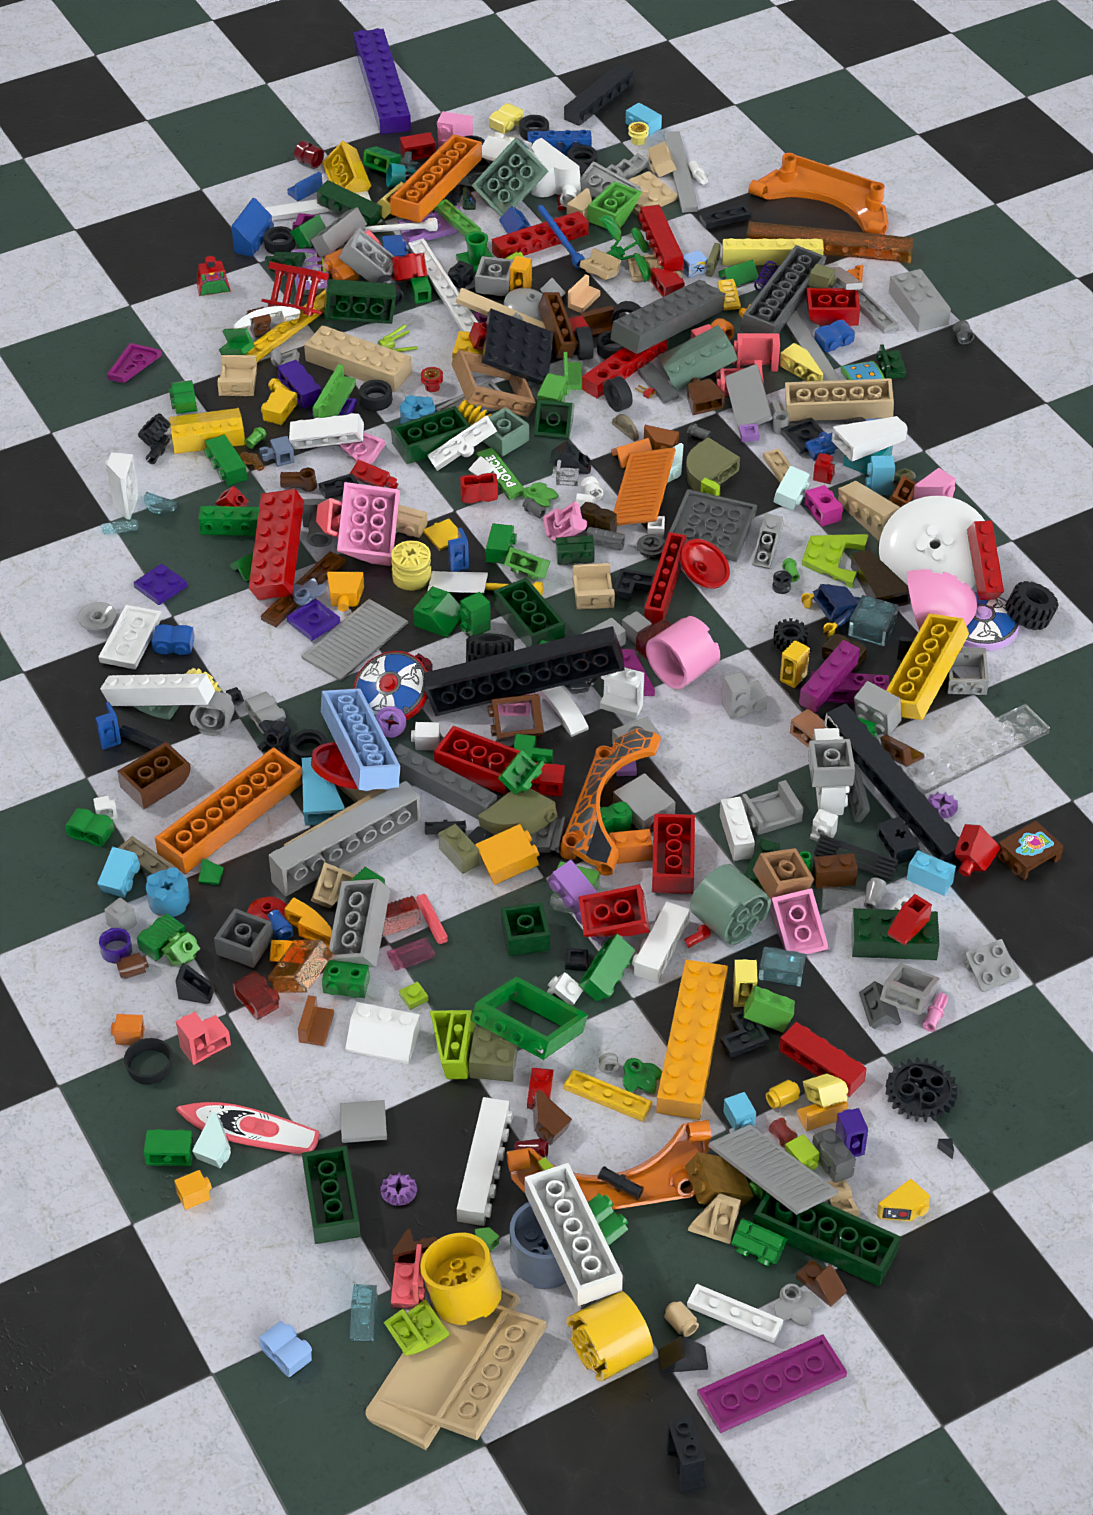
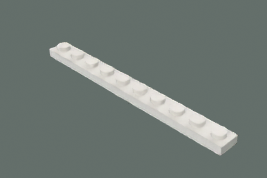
M424 238L409 242L408 246L412 253H424L428 272L427 278L461 331L470 332L473 323H478L469 308L455 303L459 292Z

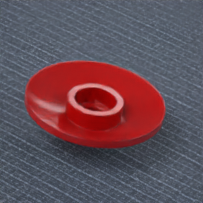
M262 897L255 900L249 906L247 913L269 921L268 914L273 910H279L285 917V907L287 904L276 897Z

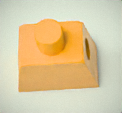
M327 572L331 605L337 606V609L341 612L347 611L349 607L358 606L364 589L363 572Z

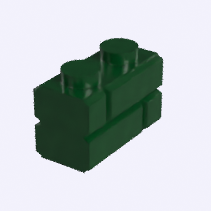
M593 535L556 537L557 564L569 565L594 562Z

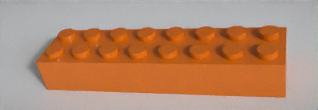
M453 134L390 197L391 214L420 223L481 161L482 142Z
M273 747L155 837L157 854L174 865L182 873L187 874L200 864L202 859L209 857L302 785V767Z

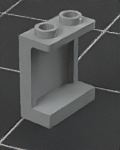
M786 780L778 782L777 791L749 799L746 793L742 794L741 800L749 825L752 829L754 828L757 835L802 822L803 807Z

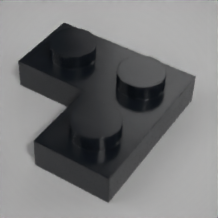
M351 473L318 484L324 498L329 499L343 495L344 482L359 483Z
M620 569L613 588L614 597L631 599L634 589L650 591L655 574Z
M744 1009L730 1014V1020L737 1031L722 1036L720 1039V1043L730 1058L769 1044V1037L761 1024L743 1018Z

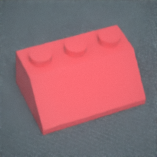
M329 498L318 504L316 522L324 533L338 538L342 502Z

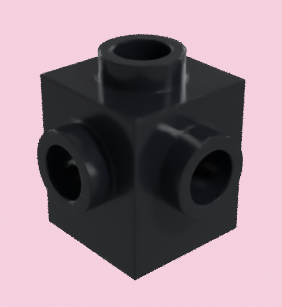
M458 261L449 269L448 276L455 287L461 289L471 284L474 280L473 265Z

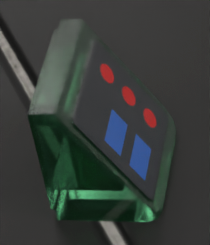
M464 187L463 209L475 210L476 199L468 188Z

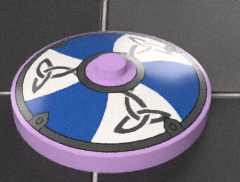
M974 592L977 598V610L974 618L967 625L969 635L963 646L986 648V651L1007 646L1016 638L1020 627L1007 614L1008 612L1005 609L1007 600L1000 596L995 600H978V594Z

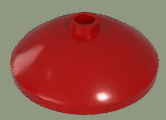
M692 539L681 548V565L687 576L696 584L715 589L727 582L730 575L729 564L724 554L715 545L706 540Z

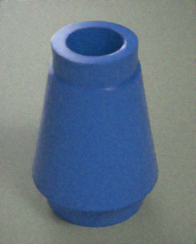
M279 910L271 911L268 914V918L272 922L274 937L278 940L290 939L293 936V926Z

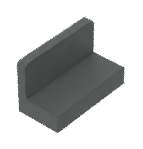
M876 981L859 992L869 1026L876 1029L887 1020L899 1025L901 1019L897 1007L880 1000L883 985Z

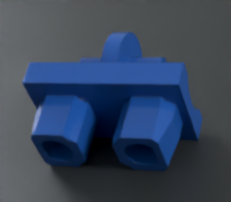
M825 431L821 432L818 438L805 443V447L809 450V456L814 461H816L819 453L831 455L835 453L836 449H839L832 442V432L829 434Z

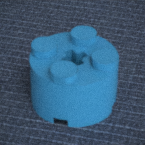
M406 396L400 405V423L402 424L435 413L433 399L431 397Z
M172 867L167 870H161L147 877L146 893L148 904L154 914L165 915V913H168L175 917L186 910V906L190 903L188 882L186 877L177 868Z

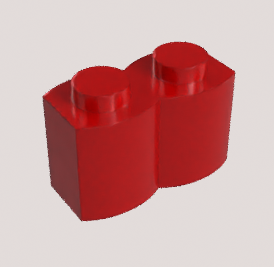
M484 473L479 476L465 475L460 477L462 502L471 504L478 501L490 502L497 500L498 482L496 474Z

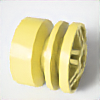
M405 541L392 549V578L397 587L403 590L414 591L420 590L430 583L431 553L425 544L418 541Z

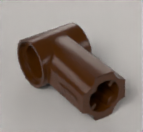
M307 467L301 469L300 472H281L280 486L301 487L306 492L314 491L317 488L315 470Z

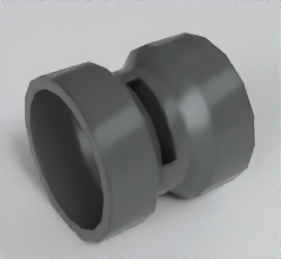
M962 320L954 324L953 332L960 344H968L974 339V333L967 321Z

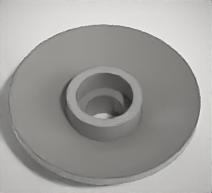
M104 602L90 603L80 610L78 620L80 625L86 629L102 630L115 622L116 610L113 606Z

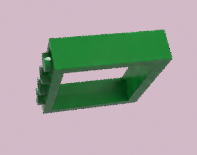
M516 976L477 1001L471 1021L545 1060L583 1033L588 1014ZM512 999L561 1027L550 1035L545 1036L496 1008Z

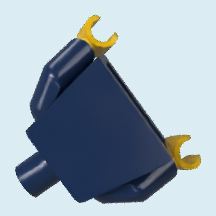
M820 584L818 589L812 591L813 594L804 593L801 596L804 608H810L813 605L812 600L814 599L829 621H834L833 624L826 623L824 625V633L829 631L828 638L835 634L837 627L840 628L855 615L856 609L861 606V598L854 597L845 586Z

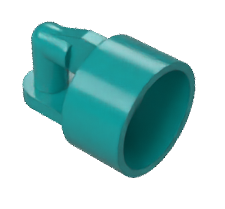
M390 163L386 175L387 187L395 188L399 183H405L407 181L405 180V173L413 175L417 170L407 169L402 164Z

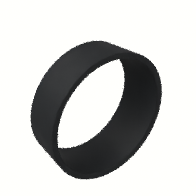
M144 1038L129 1046L124 1055V1064L133 1080L141 1084H154L162 1081L170 1073L172 1050L167 1043L160 1039ZM145 1051L161 1052L169 1060V1063L163 1070L152 1075H140L130 1069L132 1060L138 1054Z

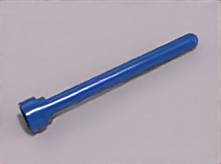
M539 205V212L572 256V264L575 268H580V262L585 257L575 251L545 207Z

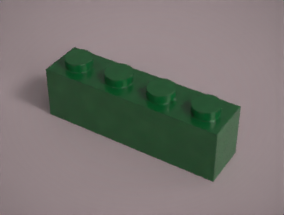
M329 180L316 192L317 204L340 215L358 207L367 223L366 226H375L382 219L381 205Z

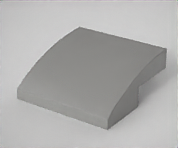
M385 1100L340 1103L342 1143L387 1139Z

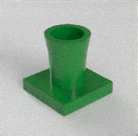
M480 231L468 233L465 236L467 252L456 254L457 262L463 261L474 266V277L476 276L482 256L493 257L487 247L488 235Z

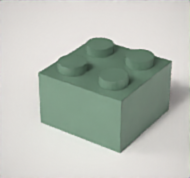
M506 407L488 417L497 432L482 442L490 448L492 447L502 457L529 441V424Z

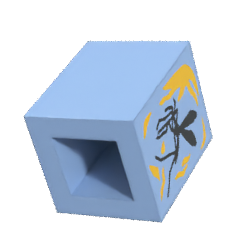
M700 250L683 255L682 271L688 278L706 273L708 259Z

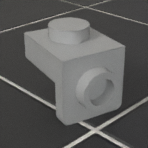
M275 348L272 352L271 361L276 367L295 359L299 362L300 354L295 349L281 355L278 349Z

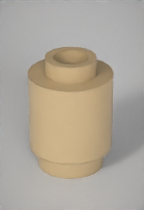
M681 1301L672 1302L666 1307L664 1318L678 1334L688 1337L697 1330L699 1326L696 1322L697 1318Z

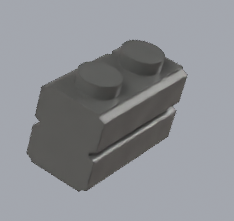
M830 1128L813 1135L812 1143L820 1152L819 1163L826 1173L829 1174L832 1181L837 1183L851 1178L854 1175L856 1158L835 1131Z

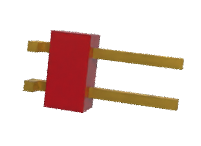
M638 385V387L646 391L635 387V390L643 393V397L647 399L649 397L652 398V395L656 394V391L651 387L647 389Z

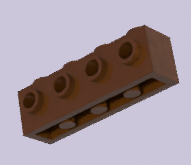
M543 292L538 308L545 328L553 332L552 348L555 357L564 358V352H567V358H572L577 349V341L560 293Z

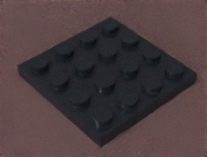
M490 308L487 316L481 363L542 385L550 370L553 332Z

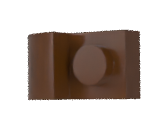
M264 307L248 310L246 315ZM270 314L253 317L250 331L254 337L265 335L271 330Z

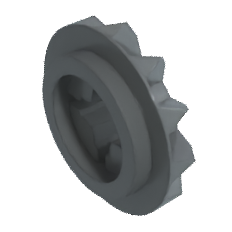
M653 534L642 536L637 541V550L640 551L641 555L646 554L647 558L649 556L656 557L657 555H662L665 540Z

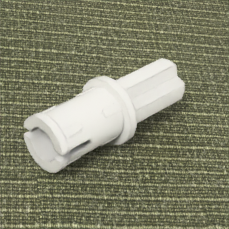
M691 161L688 164V168L692 172L693 178L697 179L701 186H704L708 183L704 170L699 167L696 161Z

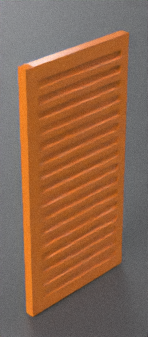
M675 447L630 453L613 511L617 514V526L657 521L676 452Z

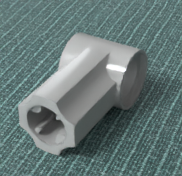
M772 401L769 406L773 417L771 420L773 432L781 435V428L789 426V414L785 412L782 403Z

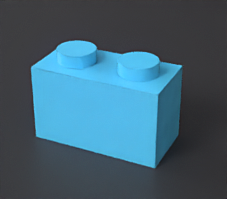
M637 103L626 110V124L630 125L634 122L646 123L649 127L648 136L661 129L662 115L641 103Z
M893 455L871 456V462L867 464L869 477H866V487L879 495H892L895 474Z
M112 847L97 883L102 892L126 897L127 892L132 888L133 877L140 869V860L136 853Z
M917 851L909 863L907 880L945 896L953 883L956 866Z

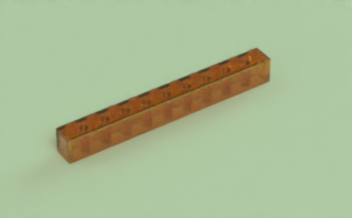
M749 221L747 238L823 239L824 255L911 263L914 242L912 237Z

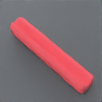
M424 893L418 895L416 902L437 943H446L448 936L427 895Z

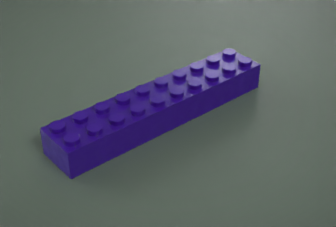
M384 28L354 32V48L380 135L411 131V115Z

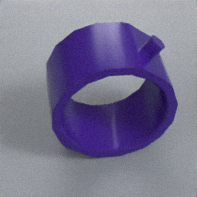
M110 928L101 934L99 947L102 958L105 961L115 964L117 961H121L120 958L132 954L131 937L126 930ZM113 941L127 943L119 950L111 951L105 948L107 944Z

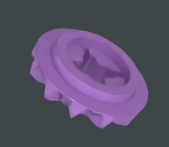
M395 706L382 708L375 717L386 737H396L406 727V716L402 710ZM393 714V720L397 724H393L389 729V722L383 719H389Z
M937 791L935 795L930 794L927 799L933 808L938 810L942 818L952 817L958 810V800H954V796H948L946 792L940 794ZM944 802L945 804L940 808L939 804Z
M400 1172L397 1175L390 1174L387 1179H383L382 1186L380 1187L381 1196L391 1205H405L416 1196L417 1186L415 1180H412L409 1174L406 1176ZM398 1184H400L402 1187L399 1191V1194H397L396 1187Z

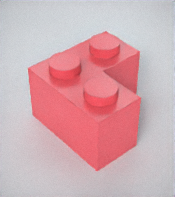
M193 1012L176 1021L180 1048L193 1065L231 1045L229 1031L217 1015L202 1021L196 1012Z

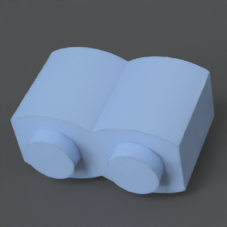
M279 1321L258 1337L259 1346L286 1376L291 1377L312 1361V1348L306 1340H300L296 1337L297 1333L290 1324L286 1325L284 1322Z

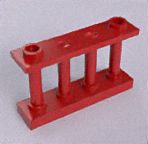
M269 262L268 268L275 270L276 276L271 300L262 299L261 302L268 303L267 307L284 306L303 311V314L313 316L314 313L321 314V311L313 309L318 282L321 279L328 281L329 274L317 270ZM287 273L286 276L288 277L283 301L277 302L282 276ZM299 275L298 278L300 280L295 303L292 305L289 304L293 282L294 278ZM311 277L310 280L312 282L307 306L302 307L301 303L306 280Z

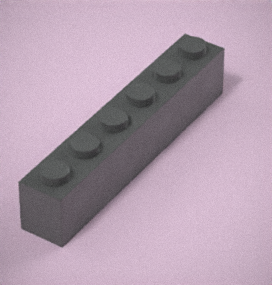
M400 743L392 750L400 764L399 778L478 819L479 814L497 802L496 794Z

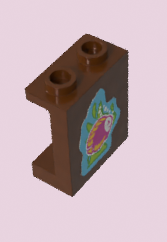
M1034 821L1000 841L998 845L1001 848L997 853V857L1012 869L1015 875L1025 880L1028 878L1030 870L1048 859H1051L1054 863L1060 860L1063 845L1037 821Z

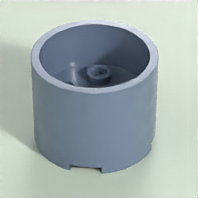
M528 1202L515 1212L510 1222L511 1267L518 1279L521 1278L525 1282L532 1284L534 1288H556L567 1282Z

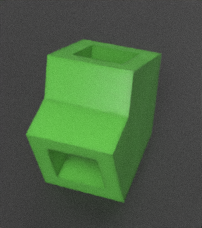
M491 1228L475 1229V1235L486 1243L490 1252L500 1244L499 1235Z

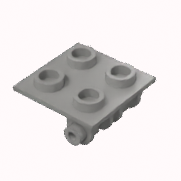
M1002 939L965 953L967 959L964 961V966L966 969L970 968L973 971L982 992L1019 978Z

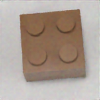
M796 848L761 853L753 869L770 899L810 889L814 880Z

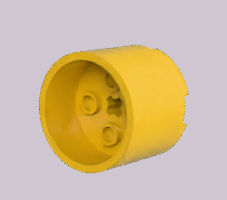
M453 1233L436 1240L425 1251L420 1265L421 1274L433 1306L443 1320L451 1324L467 1325L468 1321L482 1316L486 1318L496 1309L502 1296L501 1284L489 1248L481 1238L469 1233Z
M623 1291L603 1297L573 1313L566 1319L567 1326L572 1328L570 1340L586 1370L591 1369L595 1372V1378L599 1382L610 1378L653 1353V1342L646 1322L637 1306Z

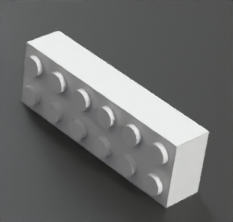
M569 1163L525 1177V1194L577 1306L622 1291L623 1275Z

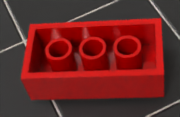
M453 725L435 749L434 762L473 783L505 795L509 789L498 777L520 751Z
M654 814L652 892L693 894L695 815Z

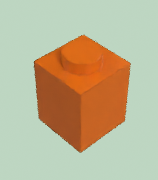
M116 1015L115 1022L111 1024V1035L115 1037L116 1044L132 1045L134 1042L143 1039L145 1031L143 1015Z

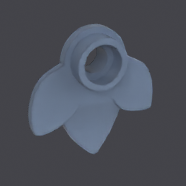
M312 578L303 586L294 584L292 596L297 605H305L313 598L319 597L325 592L326 584L318 585L315 578Z

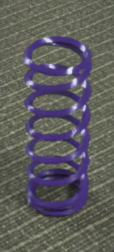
M767 261L754 284V288L758 292H761V290L758 289L756 284L764 288L759 283L766 285L767 281L770 280L769 278L776 272L778 266L775 262ZM767 264H774L776 266V269L773 266Z

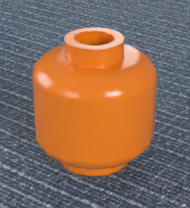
M721 318L714 320L710 326L713 328L719 325L730 341L735 331L732 323Z

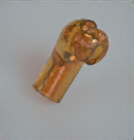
M247 452L240 454L244 464L254 465L257 471L264 469L265 465L258 455Z

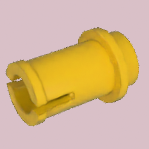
M273 378L268 384L273 392L277 387L291 391L279 379Z

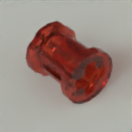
M782 1117L770 1124L769 1132L774 1134L778 1138L780 1146L785 1148V1144L797 1138L798 1135L795 1131H791L786 1125L787 1121Z

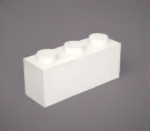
M741 797L721 799L720 819L733 861L751 859L754 854L755 841Z

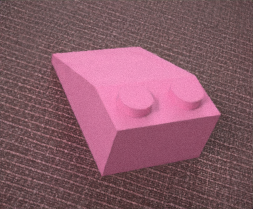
M812 889L771 898L770 912L773 923L788 959L829 949Z

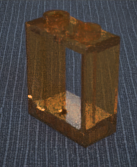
M294 940L267 979L279 993H307L333 956V953L322 940Z

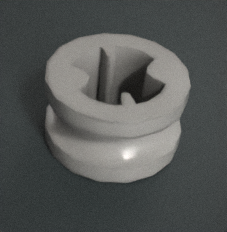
M614 1053L602 1054L599 1057L600 1071L603 1073L617 1071L619 1069L618 1056Z

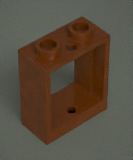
M539 694L491 700V705L488 706V715L493 718V725H490L491 736H495L496 742L514 740L516 734L536 737L543 736L544 727ZM530 702L534 729L501 733L498 706Z

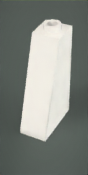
M897 416L833 427L832 442L851 461H855L905 441L907 425Z

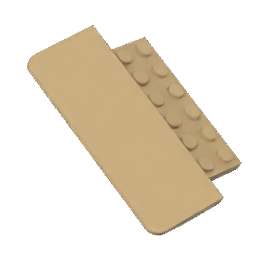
M501 1287V1300L496 1309L486 1318L482 1316L468 1321L467 1325H456L446 1322L437 1314L433 1306L432 1309L450 1336L419 1353L406 1356L403 1352L366 1409L367 1419L372 1424L424 1450H427L441 1427L478 1440L547 1328L546 1321L515 1311L520 1302L519 1296Z

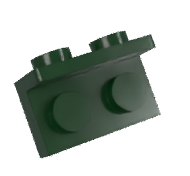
M275 252L273 256L265 257L268 267L269 262L301 267L306 259L304 252Z
M880 344L876 357L877 361H880V370L883 372L885 379L906 378V370L900 351H886L884 344Z

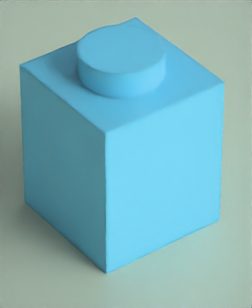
M745 1092L724 1099L723 1112L734 1131L749 1124L755 1125L756 1111Z

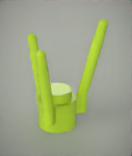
M405 324L377 342L380 346L398 352L418 349V346L393 349L395 347L394 340L409 333V330H406L396 335L406 328Z

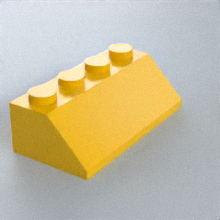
M342 140L322 162L328 180L354 193L368 191L371 184L357 149Z

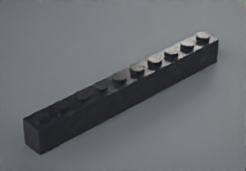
M847 704L827 712L824 726L826 728H838L839 736H843V739H850L854 762L859 765L862 772L902 820L908 824L909 828L932 856L947 863L957 860L955 849L960 837L954 833L950 824L944 821L938 810L933 808L928 802L926 796L917 789L913 780L906 776L902 767L895 763L890 753L885 751L880 745L879 740L869 732L867 726L858 719L856 713Z

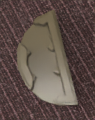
M619 414L612 419V425L635 442L639 439L637 428L628 416Z

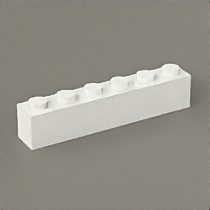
M206 674L112 675L107 677L100 688L111 706L208 705L215 693Z
M483 1097L458 1201L457 1222L484 1226L486 1217L490 1218L492 1204H490V1198H495L496 1185L494 1181L499 1179L501 1169L498 1163L499 1160L503 1161L505 1147L502 1146L503 1142L508 1141L509 1129L506 1128L507 1124L512 1123L513 1111L510 1110L509 1101Z

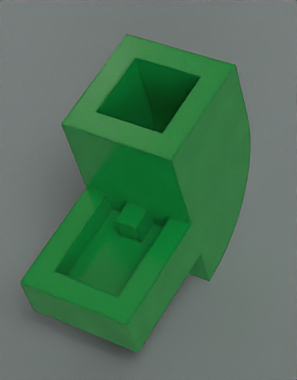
M516 734L514 749L523 750L536 763L543 761L545 764H553V750L536 748V736Z

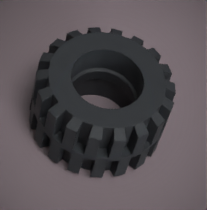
M1024 581L1016 584L1006 602L1005 609L1012 620L1020 626L1032 630H1042L1049 625L1058 609L1059 603L1054 593L1049 591L1047 587L1032 581Z
M485 633L473 635L466 639V662L514 651V639L507 635Z

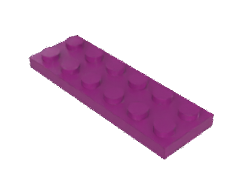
M824 1334L700 1388L697 1390V1396L721 1434L847 1377V1371Z

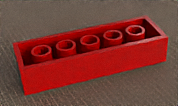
M296 489L261 493L249 589L257 600L293 595L304 500Z

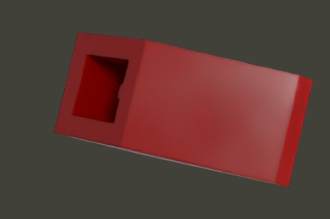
M914 894L901 907L887 935L905 946L930 920L932 904Z

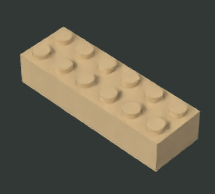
M323 325L304 344L306 361L335 371L338 364H341L344 367V375L364 382L375 379L383 380L391 386L392 392H396L412 374V356Z
M892 379L786 382L785 403L786 412L789 414V422L803 421L811 417L814 421L848 420L855 417H863L865 419L893 417Z

